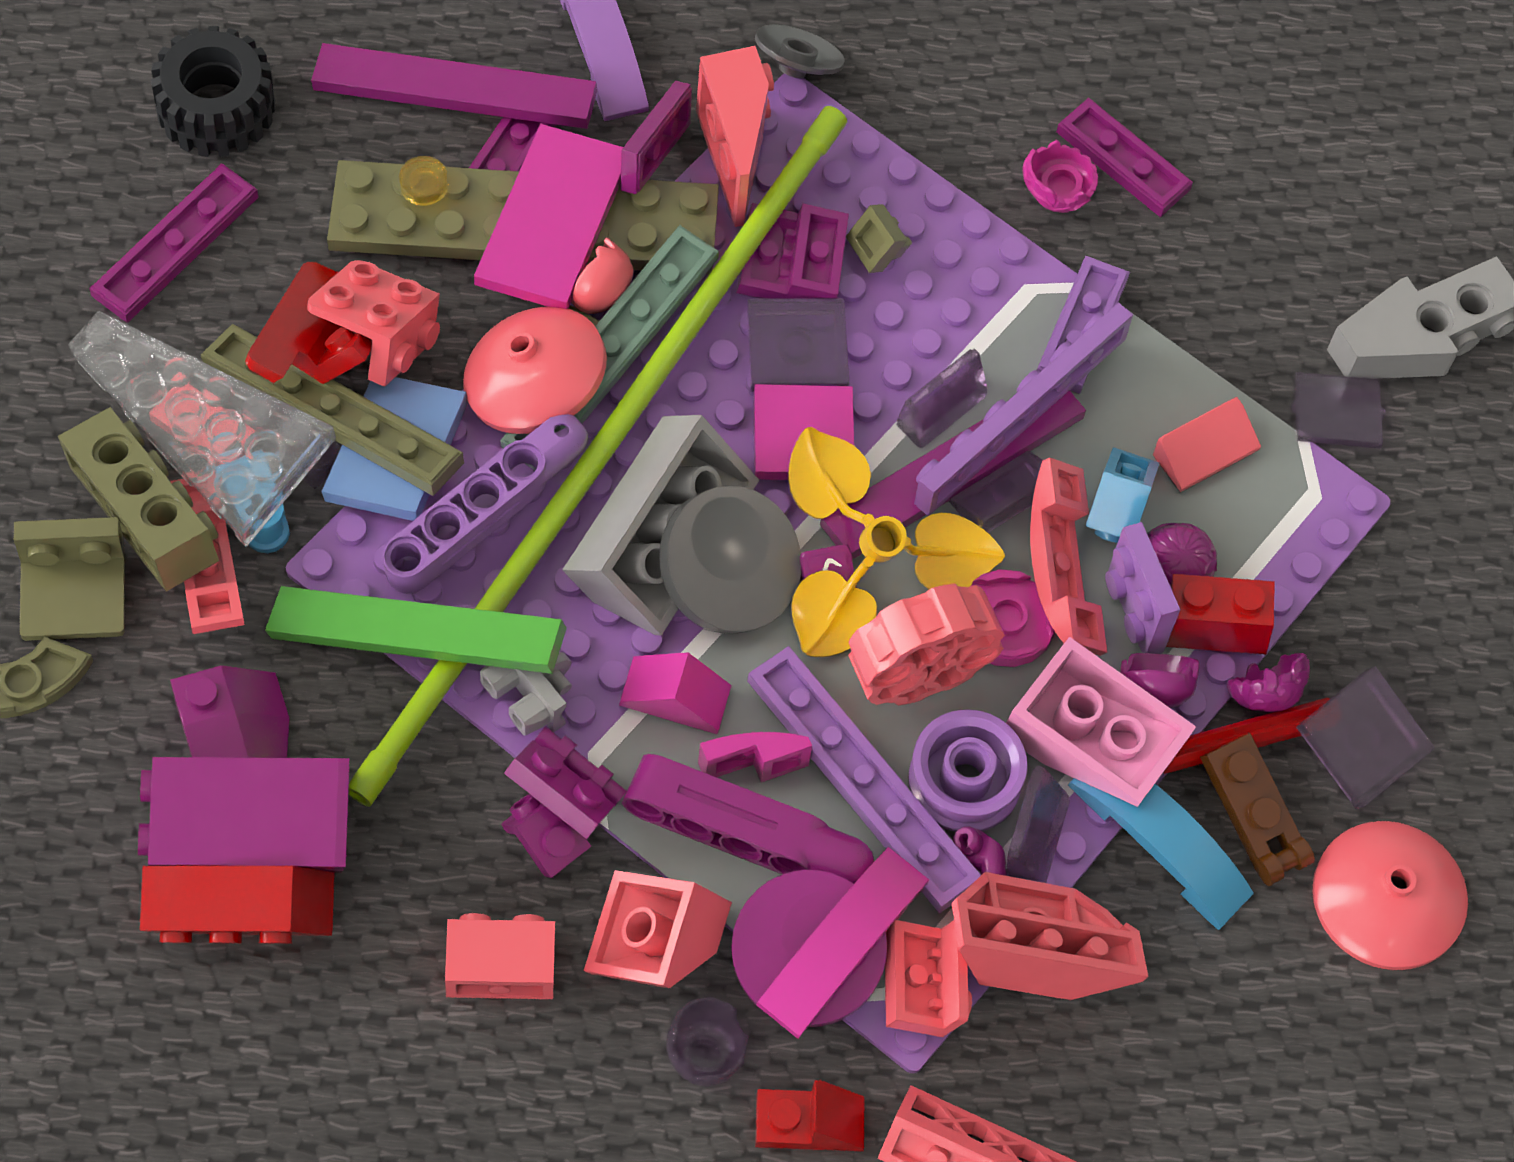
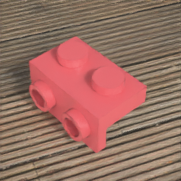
M895 920L886 931V1027L944 1037L968 1021L972 1008V995L968 990V965L959 951L955 922L953 920L940 929Z

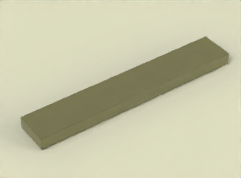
M234 324L228 327L201 354L203 366L432 496L464 464L463 452L333 379L322 384L293 364H291L285 376L275 383L251 371L247 367L245 359L257 337Z

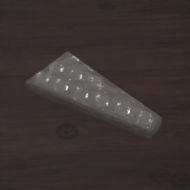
M98 311L68 344L76 361L104 391H108L118 402L125 415L132 422L138 424L146 433L148 440L190 486H194L207 500L209 507L220 519L223 518L245 547L249 545L336 440L333 426L103 312Z

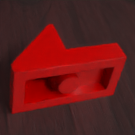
M814 1080L812 1091L758 1089L756 1094L755 1147L864 1151V1096L822 1080Z

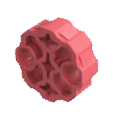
M954 583L933 587L925 593L901 599L881 610L872 621L857 629L848 642L852 651L848 656L865 695L871 703L875 705L895 703L900 706L921 701L941 691L951 690L971 679L978 670L993 662L1004 649L1001 639L1005 634L985 591L977 585L960 587Z

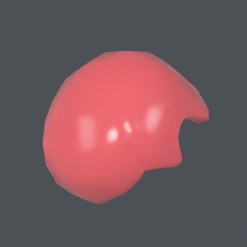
M605 238L603 246L596 248L597 257L586 266L576 281L571 303L581 312L595 314L609 310L632 282L634 269L629 256L609 238Z

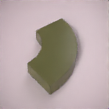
M44 637L31 653L16 661L0 664V719L34 712L61 698L86 674L93 663L92 655Z

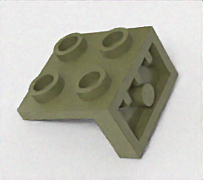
M119 518L14 522V543L21 562L20 636L22 640H42L44 637L53 640L123 636L125 633V542Z

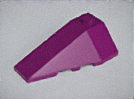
M221 665L170 680L191 757L287 758L290 719L275 672Z

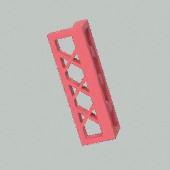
M912 1085L894 1118L877 1158L884 1162H1023L1017 1158L1021 1157L1030 1162H1077ZM912 1108L924 1112L934 1117L935 1119L932 1120L917 1112L912 1111ZM967 1134H971L982 1139L984 1143L969 1137Z

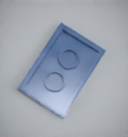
M397 377L385 387L370 381L363 396L449 445L452 443L468 405L467 394L464 391ZM344 445L341 446L322 489L325 502L414 521L422 514L430 495Z

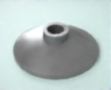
M776 24L765 25L757 30L755 41L760 49L770 58L780 63V71L794 78H804L806 73L816 75L834 74L841 71L845 62L844 56L834 45L813 33L799 28Z

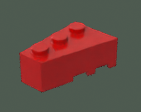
M143 866L140 931L160 933V943H192L193 933L209 934V943L242 944V934L259 935V943L292 944V935L332 936L335 872L298 866Z

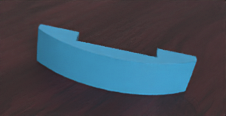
M1075 778L1068 784L1104 821L1111 816L1185 887L1181 895L1218 930L1254 894L1238 868L1216 841L1183 807L1158 785L1154 784L1140 805L1136 807Z

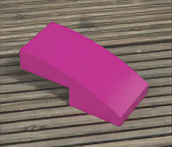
M752 732L735 734L700 743L698 765L702 772L714 777H720L754 765L762 783L808 767L812 744L809 737L792 733Z

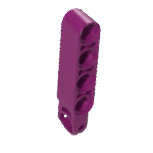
M656 754L643 755L622 800L623 807L628 812L644 821L780 874L799 870H819L836 874L855 884L874 862L873 852L867 844L856 837L830 828L824 821L812 814Z

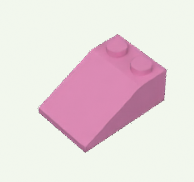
M1071 637L1066 640L1022 697L1006 722L1020 738L1025 751L1042 764L1136 807L1140 805L1196 728L1195 725Z

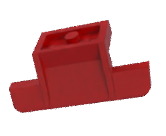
M306 262L302 265L247 354L245 363L251 371L275 383L285 376L291 364H293L318 382L325 384L367 359L371 352L372 339L311 314L307 310L308 299L338 273L337 271L316 262Z

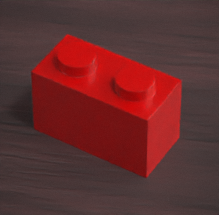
M1173 574L1170 587L1179 605L1180 612L1166 647L1267 654L1274 628L1275 581Z

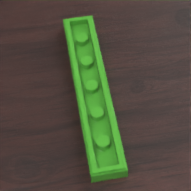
M281 586L265 631L271 639L553 674L567 628L562 619Z

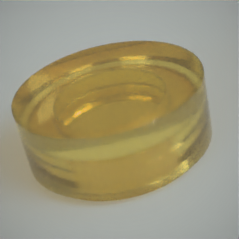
M418 156L408 160L400 169L399 182L401 193L409 202L422 206L431 205L440 201L447 193V170L439 160L429 156Z

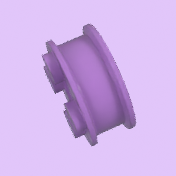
M978 710L952 711L934 719L919 735L909 768V788L940 827L954 832L965 826L985 831L1000 824L1014 810L1027 774V756L1018 735L998 717ZM969 764L975 767L980 775L972 778L965 777L955 767Z

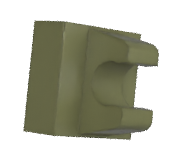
M884 204L870 205L846 235V239L869 273L883 272L892 260L900 258L912 244L910 238L905 237L898 227V220L890 215Z

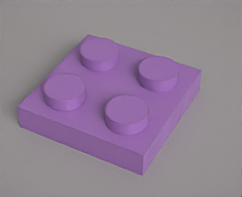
M1142 522L1123 527L1117 546L1113 550V558L1109 570L1105 574V580L1110 596L1114 600L1119 599L1125 612L1124 626L1130 641L1133 644L1138 643L1142 653L1162 654L1175 625L1180 608Z

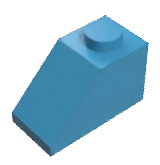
M1113 447L1086 527L1095 529L1094 533L1098 537L1118 543L1123 527L1140 523L1160 462Z

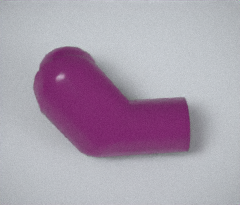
M970 826L962 827L955 832L953 842L981 875L984 872L1007 876L1005 852L998 842L981 830Z

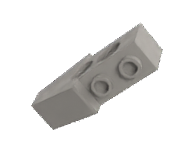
M1497 256L1419 291L1414 287L1408 276L1404 277L1337 326L1327 351L1347 380L1444 376L1448 373L1456 356L1473 349L1481 339L1492 334L1495 338H1500L1514 330V280ZM1424 327L1431 328V329L1434 330L1435 332L1429 331V330H1427V329L1424 328Z

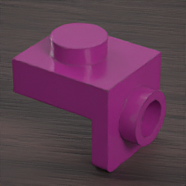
M531 794L524 796L514 803L509 809L512 815L501 823L506 833L517 836L545 877L552 878L591 847L584 836Z

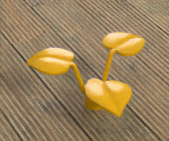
M813 427L804 429L791 453L788 471L790 492L797 506L813 518H827L839 508L843 515L864 524L865 528L860 535L859 546L865 558L851 575L848 582L840 574L825 570L809 575L796 588L791 604L792 619L801 650L807 656L828 657L850 649L848 642L855 631L867 625L876 617L877 604L874 597L865 590L855 588L874 562L882 563L889 561L903 549L910 555H918L915 562V574L920 583L930 590L933 587L954 583L960 587H970L972 582L980 575L989 573L1003 561L1005 553L995 539L980 526L959 515L936 513L922 519L915 529L917 546H914L911 543V539L907 537L905 527L898 519L890 516L874 519L872 514L865 515L850 508L848 504L855 503L863 498L869 488L871 478L869 464L865 456L854 445L843 439L820 432Z

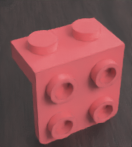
M351 261L308 299L307 310L311 314L372 339L368 380L384 387L400 372L405 373L412 365L413 360L425 349H431L440 332V324L436 322L440 293L425 288L416 281L404 279L382 270L370 262Z

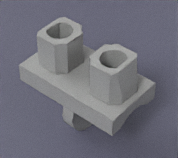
M559 652L553 674L485 666L480 671L481 684L493 698L498 699L514 687L523 695L522 699L509 707V716L524 736L545 725L552 732H555L566 724V720L561 714L566 708L567 703L560 695L567 693L572 685L564 676L571 666V660L564 652Z

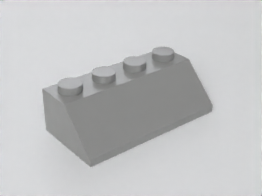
M702 415L663 416L568 560L563 571L595 604L654 635H662L678 610L664 585L659 559L661 539L671 516L685 501L701 492L721 486H740L754 490L759 479Z

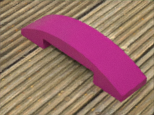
M888 847L830 911L776 977L756 1005L799 1039L853 970L928 884L929 879Z

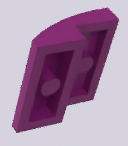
M804 203L799 213L783 210L739 273L736 293L786 301L836 300L839 292L849 214ZM751 204L747 220L751 216L755 208L758 206V204Z

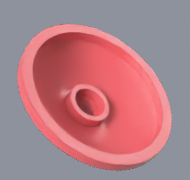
M537 307L521 311L502 320L491 328L473 349L468 358L463 378L467 401L476 416L493 429L512 434H529L550 417L566 414L575 415L587 405L603 380L607 362L606 348L594 324L576 311L556 307Z
M1376 821L1360 824L1348 829L1335 838L1326 848L1314 873L1313 901L1323 928L1343 951L1373 967L1388 970H1407L1431 963L1442 956L1453 945L1460 935L1467 917V888L1456 861L1436 839L1406 824ZM1391 877L1402 878L1407 888L1400 889L1394 886Z

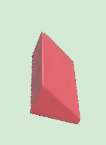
M1235 397L1160 437L1153 456L1157 462H1160V466L1177 489L1182 492L1260 450L1261 445L1243 404L1238 397Z

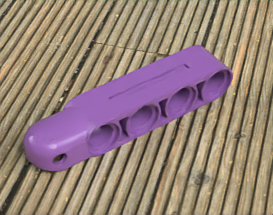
M569 414L550 417L524 439L507 445L392 537L385 545L382 553L386 577L391 587L398 592L406 594L416 593L424 589L539 496L545 489L547 481L577 458L584 450L588 441V432L574 415ZM557 426H566L564 429L554 433ZM523 463L531 464L536 468L533 474L526 477L516 476L511 470ZM483 494L493 495L498 499L489 508H480L472 503L476 497ZM451 525L459 529L457 535L451 539L442 540L434 536V532L441 526ZM411 556L420 561L419 565L411 571L403 572L394 567L396 562L403 557Z

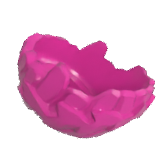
M1058 140L1051 142L1048 148L1032 149L1023 164V177L1028 190L1044 208L1053 212L1065 213L1083 207L1090 201L1098 186L1097 168L1095 164L1091 163V158L1081 154L1078 148H1070L1067 145L1061 146Z

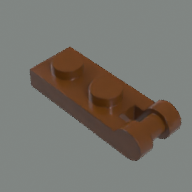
M1250 733L1242 735L1200 757L1256 872L1264 884L1271 886L1284 879V872L1292 868L1301 870L1314 863L1315 858L1312 848L1300 835ZM1277 836L1283 850L1273 854L1266 841Z

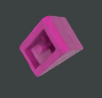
M689 652L633 656L619 706L718 734L732 685Z

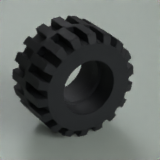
M208 26V31L199 32L198 28L188 30L189 36L185 38L177 35L170 40L171 48L162 47L159 51V62H153L151 70L153 77L151 84L157 117L161 128H165L166 136L172 142L179 140L180 148L187 152L196 147L198 155L209 157L210 151H218L219 157L230 156L229 149L235 147L240 153L249 148L248 140L250 139L257 143L264 136L263 128H270L273 122L272 113L275 112L270 63L267 62V55L262 47L256 48L255 40L248 35L239 38L238 30L228 28L226 32H220L219 26ZM211 84H224L235 88L230 93L218 98H202L193 95L201 87Z

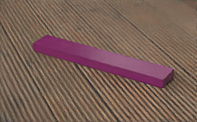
M322 43L311 79L313 90L584 129H588L597 94L596 81L326 43Z
M1069 390L943 504L1084 419L1086 409ZM983 419L968 429L973 432L983 423ZM961 433L868 488L863 498L855 503L848 504V506L865 515L872 514L874 519L882 516L894 517L904 527L922 518L926 514L914 504L918 487L916 478L923 467L931 460L936 459L940 462L949 454L953 442ZM839 508L827 518L821 519L820 526L836 546L842 544L849 545L852 560L863 554L859 546V538L865 528L864 524L843 515Z

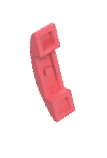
M1049 457L1042 461L1031 510L1030 546L1038 595L1052 628L1063 643L1071 637L1093 654L1101 656L1108 653L1102 607L1085 601L1075 521L1089 514L1084 470Z
M212 473L178 479L192 499L193 507L191 508L196 514L204 511L218 533V538L213 540V544L219 561L184 581L192 633L199 634L245 625L216 474Z

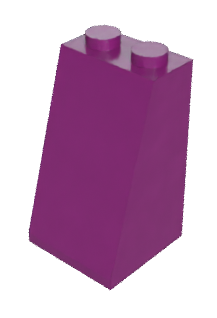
M152 757V770H141L140 802H150V823H139L138 855L148 856V866H298L342 873L346 867L350 758Z

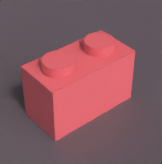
M479 913L464 914L459 919H447L446 997L553 999L555 921H545L543 917L532 914L518 915L513 920H491V917Z

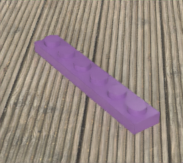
M1119 302L1105 315L1101 312L1095 314L1085 325L1082 335L1075 342L1066 341L1061 344L1050 358L1048 366L1040 373L1037 370L1031 371L1021 381L1017 388V393L1007 402L1003 399L997 401L986 413L983 423L972 432L970 429L962 432L953 442L949 454L940 462L933 459L923 467L916 478L918 487L914 504L927 516L931 515L1126 340L1133 314Z
M788 646L748 673L747 682L789 733L809 737L812 744L810 758L885 849L891 848L929 879L928 884L921 892L939 914L950 907L951 903L976 881L981 874L794 651Z

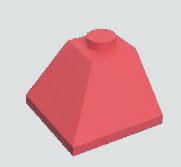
M615 870L584 971L593 975L671 988L717 953L732 902L695 882Z

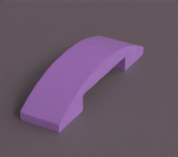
M560 0L563 10H567L591 74V81H596V101L603 120L609 121L649 111L636 56L616 0Z

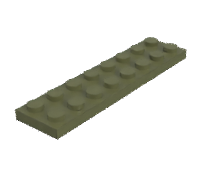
M338 160L327 236L329 251L481 260L519 172ZM648 180L637 194L621 191L620 184L587 265L597 257L596 248L603 246L605 238H609L629 256L633 269L642 271L679 225L715 248L719 184ZM713 266L705 275H709L711 273V271L713 270Z

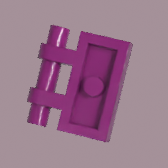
M545 726L535 740H532L512 761L504 774L587 839L606 818L612 808L618 804L627 790L612 779L614 773L604 765L598 768L576 751L577 744L565 735L561 739Z

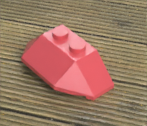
M984 872L951 903L959 951L979 985L1073 1000L1141 983L1149 977L1140 931L1127 922L1122 925L1107 909L1075 888Z

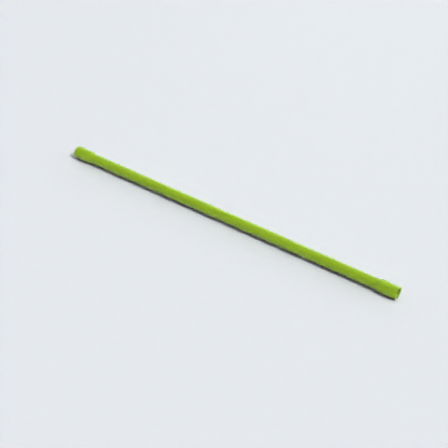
M825 106L803 136L802 143L474 609L504 612L820 157L828 152L847 124V118L840 110L832 106ZM438 660L380 744L369 753L350 780L348 794L354 800L368 807L373 804L396 771L398 762L467 663Z

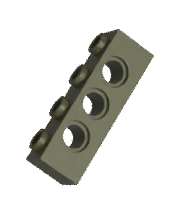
M109 407L58 436L71 470L109 518H119L123 537L166 592L219 561L213 544V540L218 538V533L212 521L204 511L198 514L191 508L193 507L192 499L179 480L173 483L167 478L169 473L161 457L155 450L148 453L143 448L145 446L144 440L131 420L123 423L112 408Z

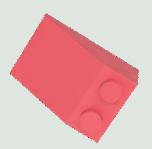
M756 46L700 57L696 113L735 227L744 226L763 140L765 119L771 116L768 92L774 90L773 75L770 65L768 63H761Z

